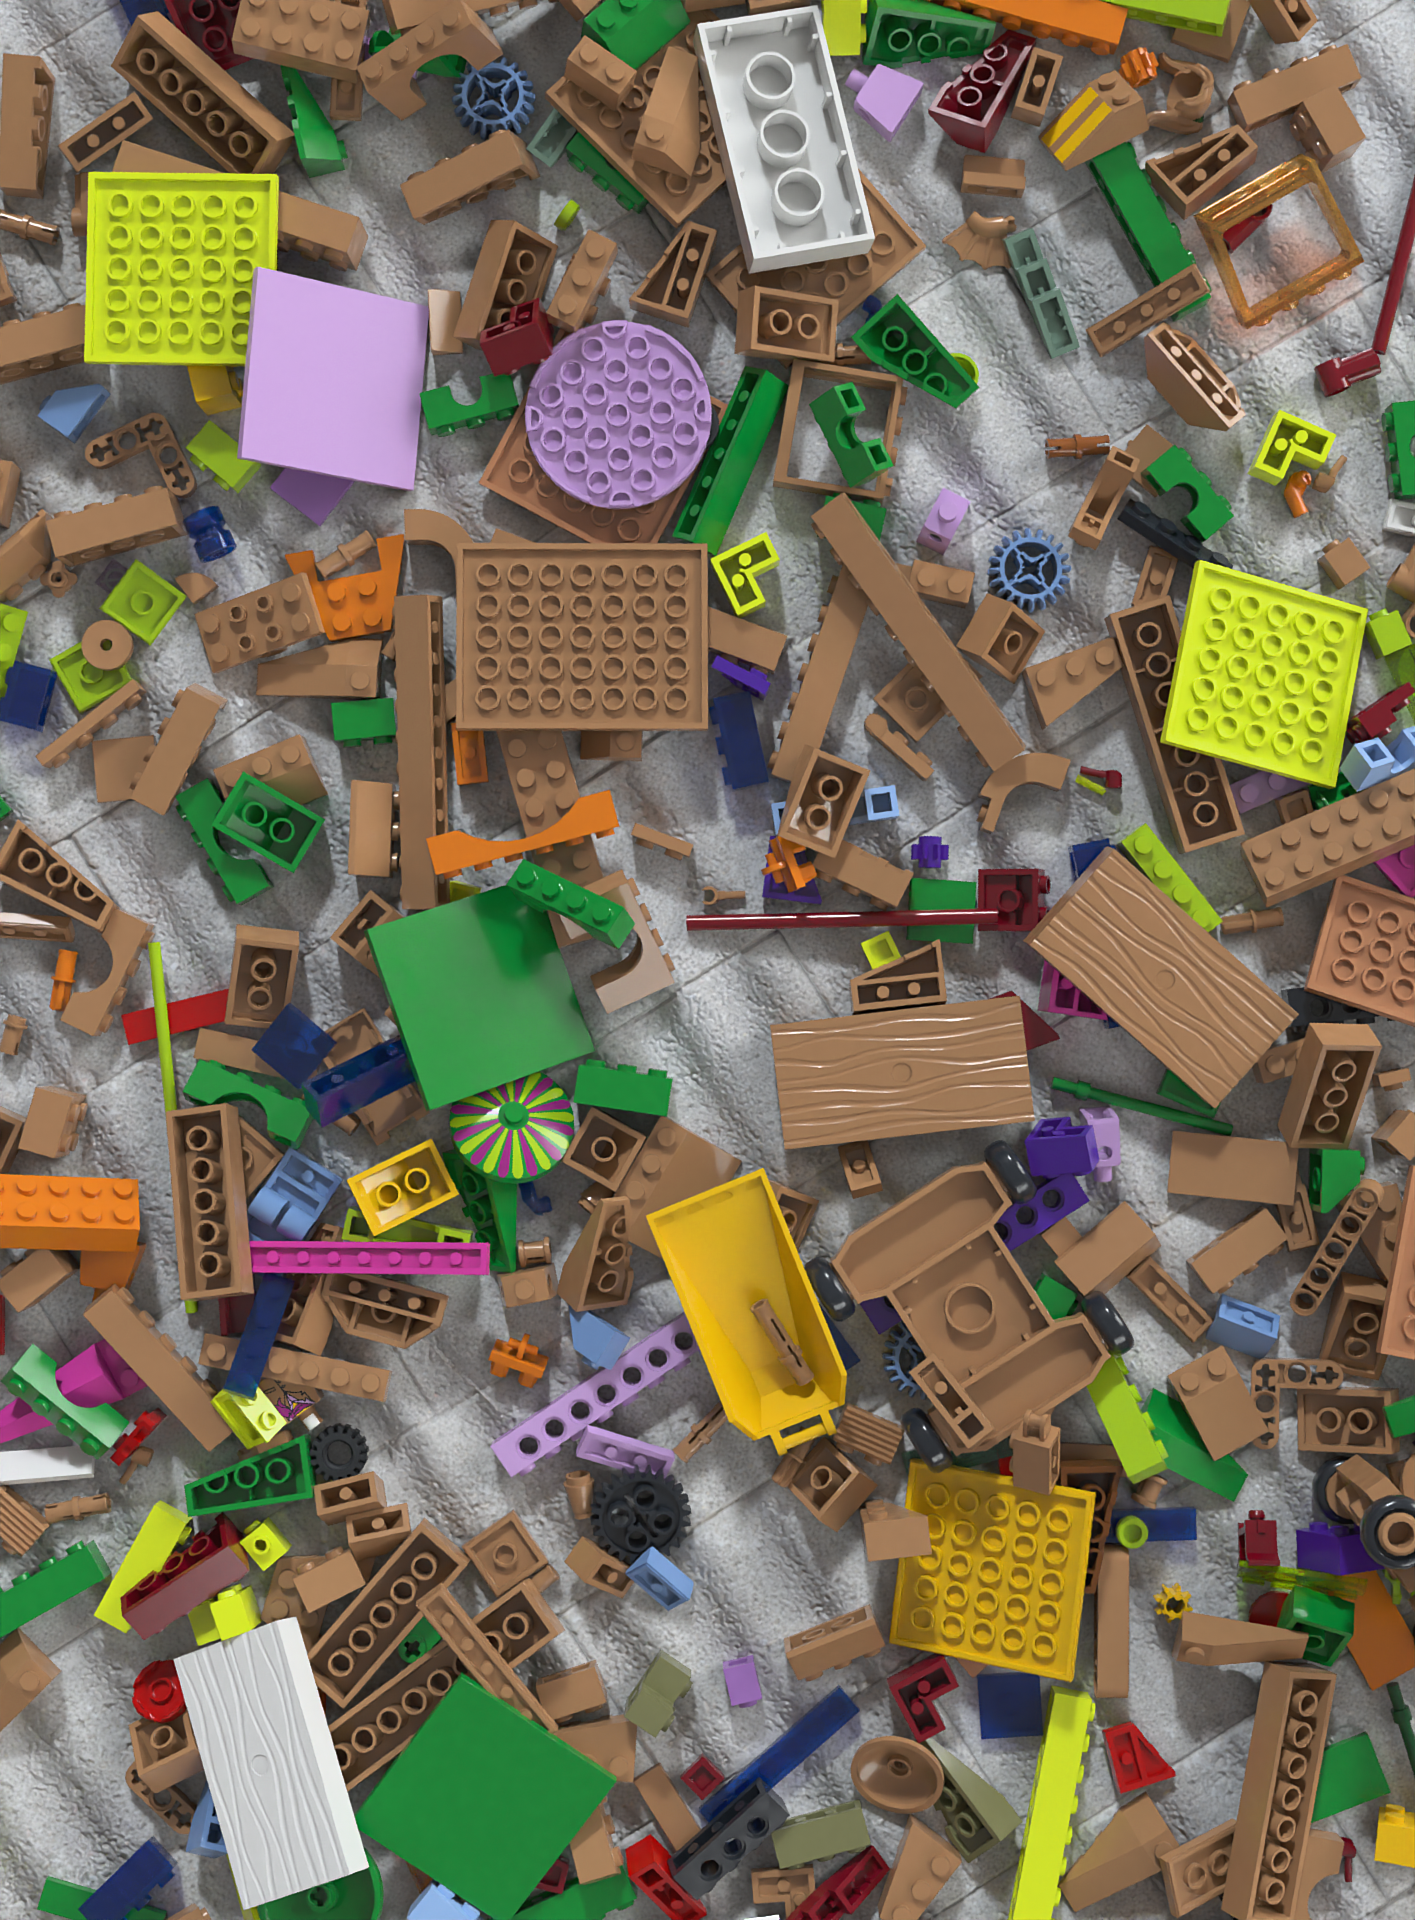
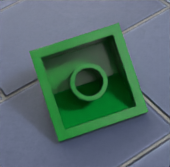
M1309 1148L1308 1199L1311 1210L1328 1213L1360 1183V1175H1364L1365 1159L1363 1156H1360V1150L1350 1148Z
M1294 1585L1283 1602L1276 1627L1309 1633V1639L1301 1659L1331 1667L1354 1635L1355 1603L1343 1600L1337 1596L1319 1593L1307 1587Z

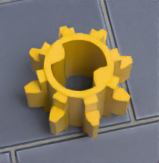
M1177 1582L1174 1586L1172 1585V1588H1167L1162 1584L1163 1591L1160 1594L1153 1595V1598L1159 1602L1154 1610L1157 1615L1163 1613L1167 1623H1170L1174 1618L1181 1619L1183 1611H1193V1608L1187 1604L1191 1594L1188 1591L1182 1592L1181 1586ZM1172 1597L1179 1601L1175 1608L1166 1605L1167 1601Z

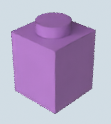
M753 1655L723 1662V1672L731 1705H739L740 1708H746L757 1704V1700L762 1699V1691Z

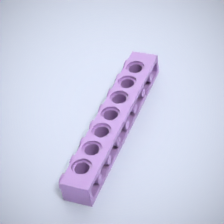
M685 1312L622 1353L611 1370L604 1367L600 1368L494 1440L490 1447L510 1477L517 1473L521 1477L526 1475L536 1467L534 1463L542 1456H545L546 1459L551 1458L562 1449L561 1443L569 1438L572 1442L582 1437L587 1425L595 1420L598 1424L604 1422L614 1414L611 1409L620 1403L624 1407L629 1405L639 1397L637 1393L645 1386H648L649 1389L654 1388L665 1380L664 1373L672 1368L677 1372L691 1362L688 1358L698 1350L701 1353ZM680 1332H687L692 1336L693 1342L688 1347H680L675 1342L676 1335ZM660 1349L664 1351L667 1355V1360L661 1365L652 1363L649 1354L653 1350ZM629 1367L639 1369L641 1378L636 1382L627 1381L623 1374L625 1369ZM605 1384L611 1385L616 1393L613 1398L608 1400L601 1398L598 1394V1388ZM577 1402H583L588 1405L590 1412L585 1417H578L574 1414L572 1406ZM550 1420H559L563 1424L564 1430L560 1434H552L547 1429V1423ZM531 1437L536 1440L538 1448L533 1452L525 1451L521 1446V1440Z

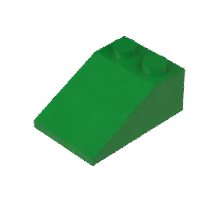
M243 771L211 826L294 873L325 819Z

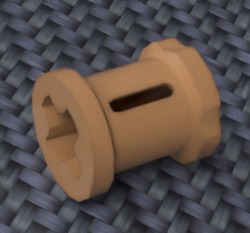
M549 1237L532 1242L518 1240L521 1268L531 1263L546 1262L547 1264H552Z
M1155 1474L1140 1481L1136 1492L1132 1493L1131 1499L1149 1508L1156 1509V1500L1163 1485H1167L1168 1480Z

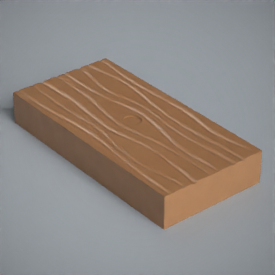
M1108 846L1104 848L1023 940L1196 1095L1213 1108H1216L1259 1058L1270 1048L1273 1042L1278 1039L1299 1015L1118 851Z
M1020 996L770 1025L785 1150L1035 1121Z

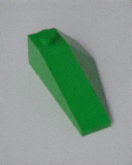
M869 0L864 23H866V43H863L862 63L869 66L880 64L894 69L903 67V64L920 61L921 64L930 63L931 59L949 56L951 59L983 54V51L991 44L996 22L924 0Z
M280 65L284 85L290 95L286 97L293 118L291 121L300 160L309 178L345 170L343 159H347L348 154L344 140L338 141L334 129L295 68Z
M898 294L851 336L871 361L955 409L980 388Z
M455 1149L443 1152L445 1167L466 1207L462 1208V1211L466 1218L471 1217L477 1229L475 1234L477 1243H490V1271L507 1273L516 1271L517 1184L501 1183L479 1175L462 1161Z
M1152 1388L1141 1408V1412L1147 1411L1156 1429L1151 1430L1155 1441L1161 1439L1169 1457L1164 1459L1168 1469L1234 1502L1248 1474L1229 1454L1213 1461L1180 1402Z

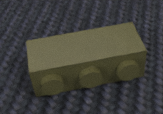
M860 1799L787 1818L779 1829L771 1833L780 1869L787 1867L788 1870L799 1869L805 1865V1862L815 1859L819 1862L833 1859L836 1856L835 1854L845 1851L850 1854L863 1851L867 1845H871Z

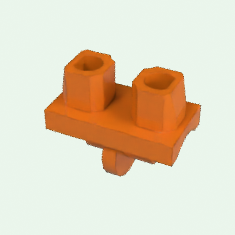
M780 836L769 841L773 852L765 855L769 867L761 870L763 876L772 873L776 884L784 881L788 893L806 886L805 883L817 876L811 861L799 866L796 862L794 854L806 850L805 846Z
M524 1333L522 1341L511 1337L508 1342L496 1339L488 1359L491 1361L490 1373L502 1378L506 1377L509 1368L521 1371L518 1378L520 1385L533 1388L538 1378H542L549 1357L537 1353L539 1347L528 1344L530 1334Z

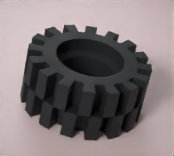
M338 1423L334 1426L326 1427L315 1438L310 1450V1455H312L311 1465H315V1472L318 1475L322 1474L324 1476L322 1479L336 1481L356 1476L364 1468L368 1460L369 1446H366L365 1442L367 1440L365 1436L362 1437L360 1435L361 1431L359 1429L351 1428L352 1425L349 1424L341 1425V1423ZM341 1441L350 1447L351 1458L346 1464L338 1465L329 1459L328 1448L332 1443Z

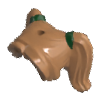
M1162 52L1158 55V67L1164 72L1174 75L1167 97V110L1148 113L1146 115L1148 127L1156 126L1184 135L1197 133L1202 130L1204 113L1211 103V96L1214 90V74L1202 64L1170 58L1165 52Z

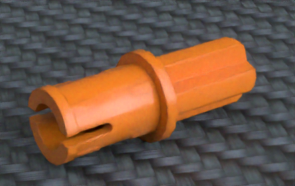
M59 949L55 976H51L54 982L49 1007L52 1010L64 1012L70 1000L72 984L76 983V980L73 978L78 952Z

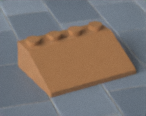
M660 1116L613 1196H626L629 1198L631 1230L628 1233V1241L663 1259L646 1215L731 1181L742 1161L667 1116Z

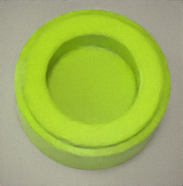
M571 199L557 217L554 226L561 231H565L578 214L580 205Z
M1130 1515L1118 1521L1115 1534L1118 1541L1124 1547L1136 1549L1146 1542L1148 1529L1140 1518Z

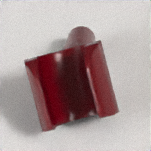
M1084 766L1080 768V774L1105 778V788L1115 789L1122 787V775L1117 770L1100 771Z
M1341 1837L1344 1841L1342 1856H1344L1345 1882H1352V1858L1356 1856V1848L1353 1845L1352 1839Z

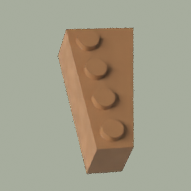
M3 53L0 189L6 196L43 199L55 77L40 56Z

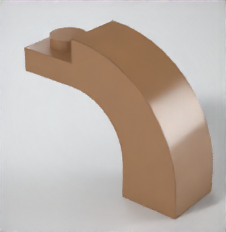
M1112 446L1070 527L1068 537L1074 539L1077 544L1083 547L1097 549L1112 514L1137 469L1140 459Z
M404 509L405 541L408 545H433L444 549L452 556L455 564L457 601V543H473L472 539L462 526L442 513L426 509Z
M1029 753L1017 756L995 770L984 782L977 796L988 801L987 805H981L976 819L977 822L981 823L979 830L989 834L994 832L1005 798L1012 789L1018 786L1032 784L1055 792L1061 790L1071 760L1048 753Z

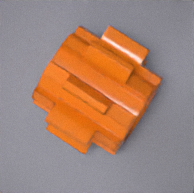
M1139 47L1121 57V68L1118 71L1132 88H1139L1157 78L1156 67L1159 66L1154 52L1148 53L1146 47Z

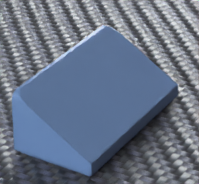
M654 1547L647 1549L625 1573L668 1611L690 1600L694 1586L693 1581Z

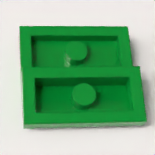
M911 878L908 910L975 909L977 882ZM974 924L907 926L906 940L934 942L940 939V942L973 944Z

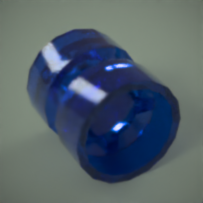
M210 506L198 510L182 521L189 538L196 540L193 547L201 563L222 558L237 548L231 531L224 529L227 522L219 506Z

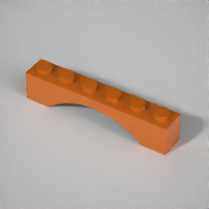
M610 790L580 797L570 811L557 823L541 833L524 839L490 841L456 830L426 838L435 874L443 873L444 879L463 875L461 868L472 865L474 870L478 871L493 867L492 860L504 857L505 863L523 859L522 852L534 849L536 855L553 851V844L565 841L566 847L584 842L583 836L595 833L597 839L615 834L614 828L619 827Z

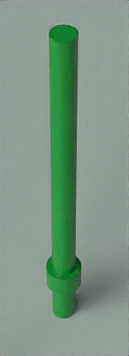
M1053 1077L1051 1082V1089L1073 1094V1098L1086 1101L1091 1099L1226 1136H1231L1233 1131V1124L1091 1087V1083L1078 1080L1076 1083Z

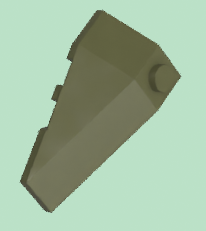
M930 1737L919 1743L937 1758L943 1769V1790L941 1796L933 1805L936 1811H942L948 1824L944 1829L967 1863H970L998 1844L1023 1822L1001 1793L933 1738Z

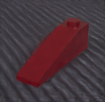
M1008 29L983 51L981 58L972 65L967 64L961 70L962 74L952 83L950 81L946 82L940 88L928 109V114L956 144L982 153L987 151L1002 123L1033 48L1036 45L1037 38Z

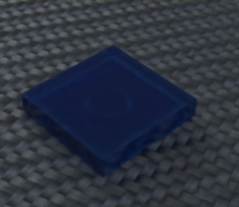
M288 1003L252 1048V1051L295 1088L300 1090L323 1062V1059L332 1051L337 1042L292 1003Z
M1024 1672L976 1675L981 1739L1043 1736L1040 1676Z

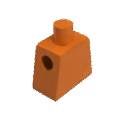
M137 1241L135 1252L81 1250L80 1284L95 1288L92 1302L114 1283L120 1289L122 1287L127 1290L130 1289L147 1243Z

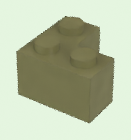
M660 1649L627 1698L624 1717L655 1738L660 1730L666 1732L675 1718L673 1715L675 1707H673L674 1702L678 1696L684 1698L693 1684L690 1681L691 1669Z

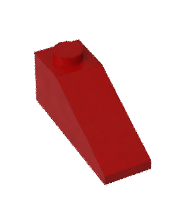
M651 1834L625 1849L628 1877L671 1920H699L707 1915V1910L700 1899L696 1900L673 1879L667 1863L671 1855Z

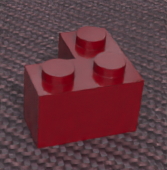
M540 297L512 307L509 321L481 331L479 344L494 376L501 374L511 375L522 366L530 363L534 365L541 364L549 356H552L554 328L548 322L546 310Z
M934 1653L887 1678L889 1689L918 1743L946 1729L943 1718L933 1700L959 1687V1684L945 1655Z

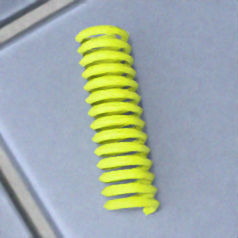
M1077 775L1075 782L1101 796L1106 792L1104 790L1105 787L1103 788V786L1101 787V785L1099 786V784L1097 785V783L1095 784V782L1093 783V781L1091 782V780L1089 781V779L1087 780V778L1085 779V777Z

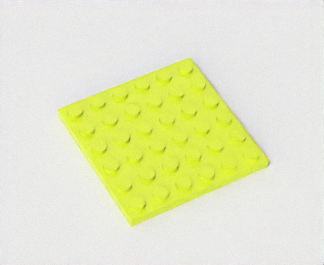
M88 172L84 362L87 364L245 366L254 268L262 267L277 271L278 175Z
M1203 560L1195 562L1160 743L1324 788H1335L1368 609Z

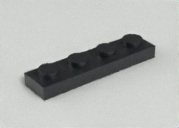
M1130 498L1117 518L1193 569L1195 562L1199 560L1230 569L1234 566L1229 563L1224 555L1212 552L1204 547L1198 538L1186 535L1178 530L1172 521L1160 518L1152 513L1151 509L1142 502L1134 501Z

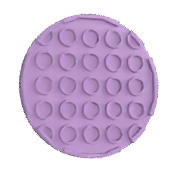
M627 320L603 321L584 329H578L576 333L569 334L553 347L552 356H549L545 362L538 366L531 380L525 406V424L532 452L540 467L556 486L568 495L586 504L607 509H628L655 502L670 494L691 475L706 449L712 423V408L708 386L703 373L692 355L682 344L672 336L653 326L628 322Z

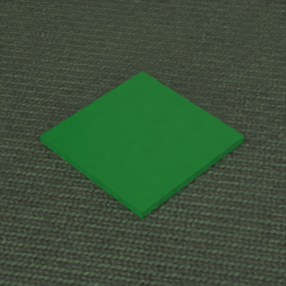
M507 885L364 931L426 1111L595 1051L561 951L558 948L547 911L545 910L542 913L519 902Z
M461 1672L356 1811L354 1817L360 1831L495 1920H511L617 1782V1777L554 1734L549 1733L547 1729L535 1721L522 1715L520 1711L501 1698L498 1699L486 1691L480 1684Z

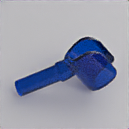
M873 295L867 297L861 308L869 313L865 323L882 309L881 301Z

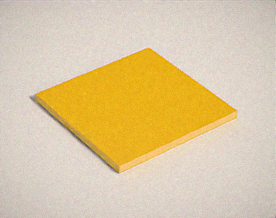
M910 1459L905 1508L927 1515L932 1554L898 1559L889 1643L1072 1682L1074 1679L1096 1492L1055 1485L1048 1496L1013 1486L1012 1476L954 1465L940 1473H933L922 1459Z

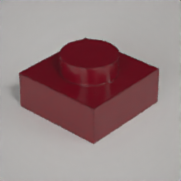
M702 1753L681 1774L680 1779L703 1801L725 1777Z

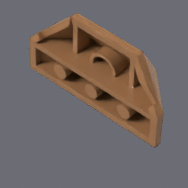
M1166 322L1161 323L1144 337L1147 379L1188 425L1226 432L1246 415L1244 409L1241 408L1240 399L1234 384L1193 338L1179 330L1172 329Z
M43 509L36 513L33 518L0 546L1 603L16 599L23 592L24 589L22 587L31 579L34 581L40 578L46 572V566L51 562L52 543L46 521L53 518Z
M327 1274L321 1294L345 1333L402 1349L409 1348L441 1327L449 1298L448 1295L428 1288L375 1274Z

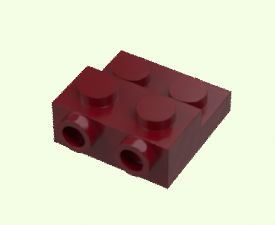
M1410 682L1392 689L1348 720L1345 735L1352 745L1377 737L1381 739L1392 731L1390 725L1397 721L1393 713L1398 712L1411 703L1408 697L1415 693V689Z
M1039 868L978 869V909H998V924H978V931L1031 932L1050 911L1049 907H1045V894L1050 893L1051 881L1049 875H1045V870Z

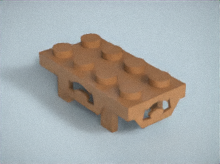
M362 1008L311 1041L328 1067L331 1077L377 1146L391 1138L389 1131L414 1116L416 1121L431 1113L426 1111L420 1094L366 1008Z

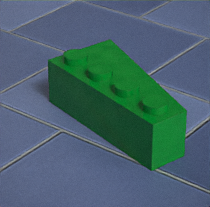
M310 1434L302 1435L287 1443L184 1485L188 1517L315 1497L313 1486H316L317 1482L315 1467L311 1465L312 1455H310L312 1444Z

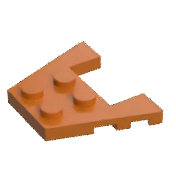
M404 534L376 539L381 571L319 581L313 550L285 554L286 561L294 575L307 573L325 633L331 642L392 632L394 596L398 594L397 589L402 568L403 549L406 542Z

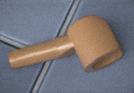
M1341 455L1328 475L1319 472L1313 482L1312 489L1321 493L1328 492L1335 482L1337 473L1347 461V457Z
M710 886L702 889V891L712 890L715 894L712 901H702L707 905H715L719 900L745 899V891H718L715 887Z
M145 1446L138 1447L133 1453L131 1462L119 1479V1482L125 1485L137 1469L138 1464L148 1467L154 1450Z

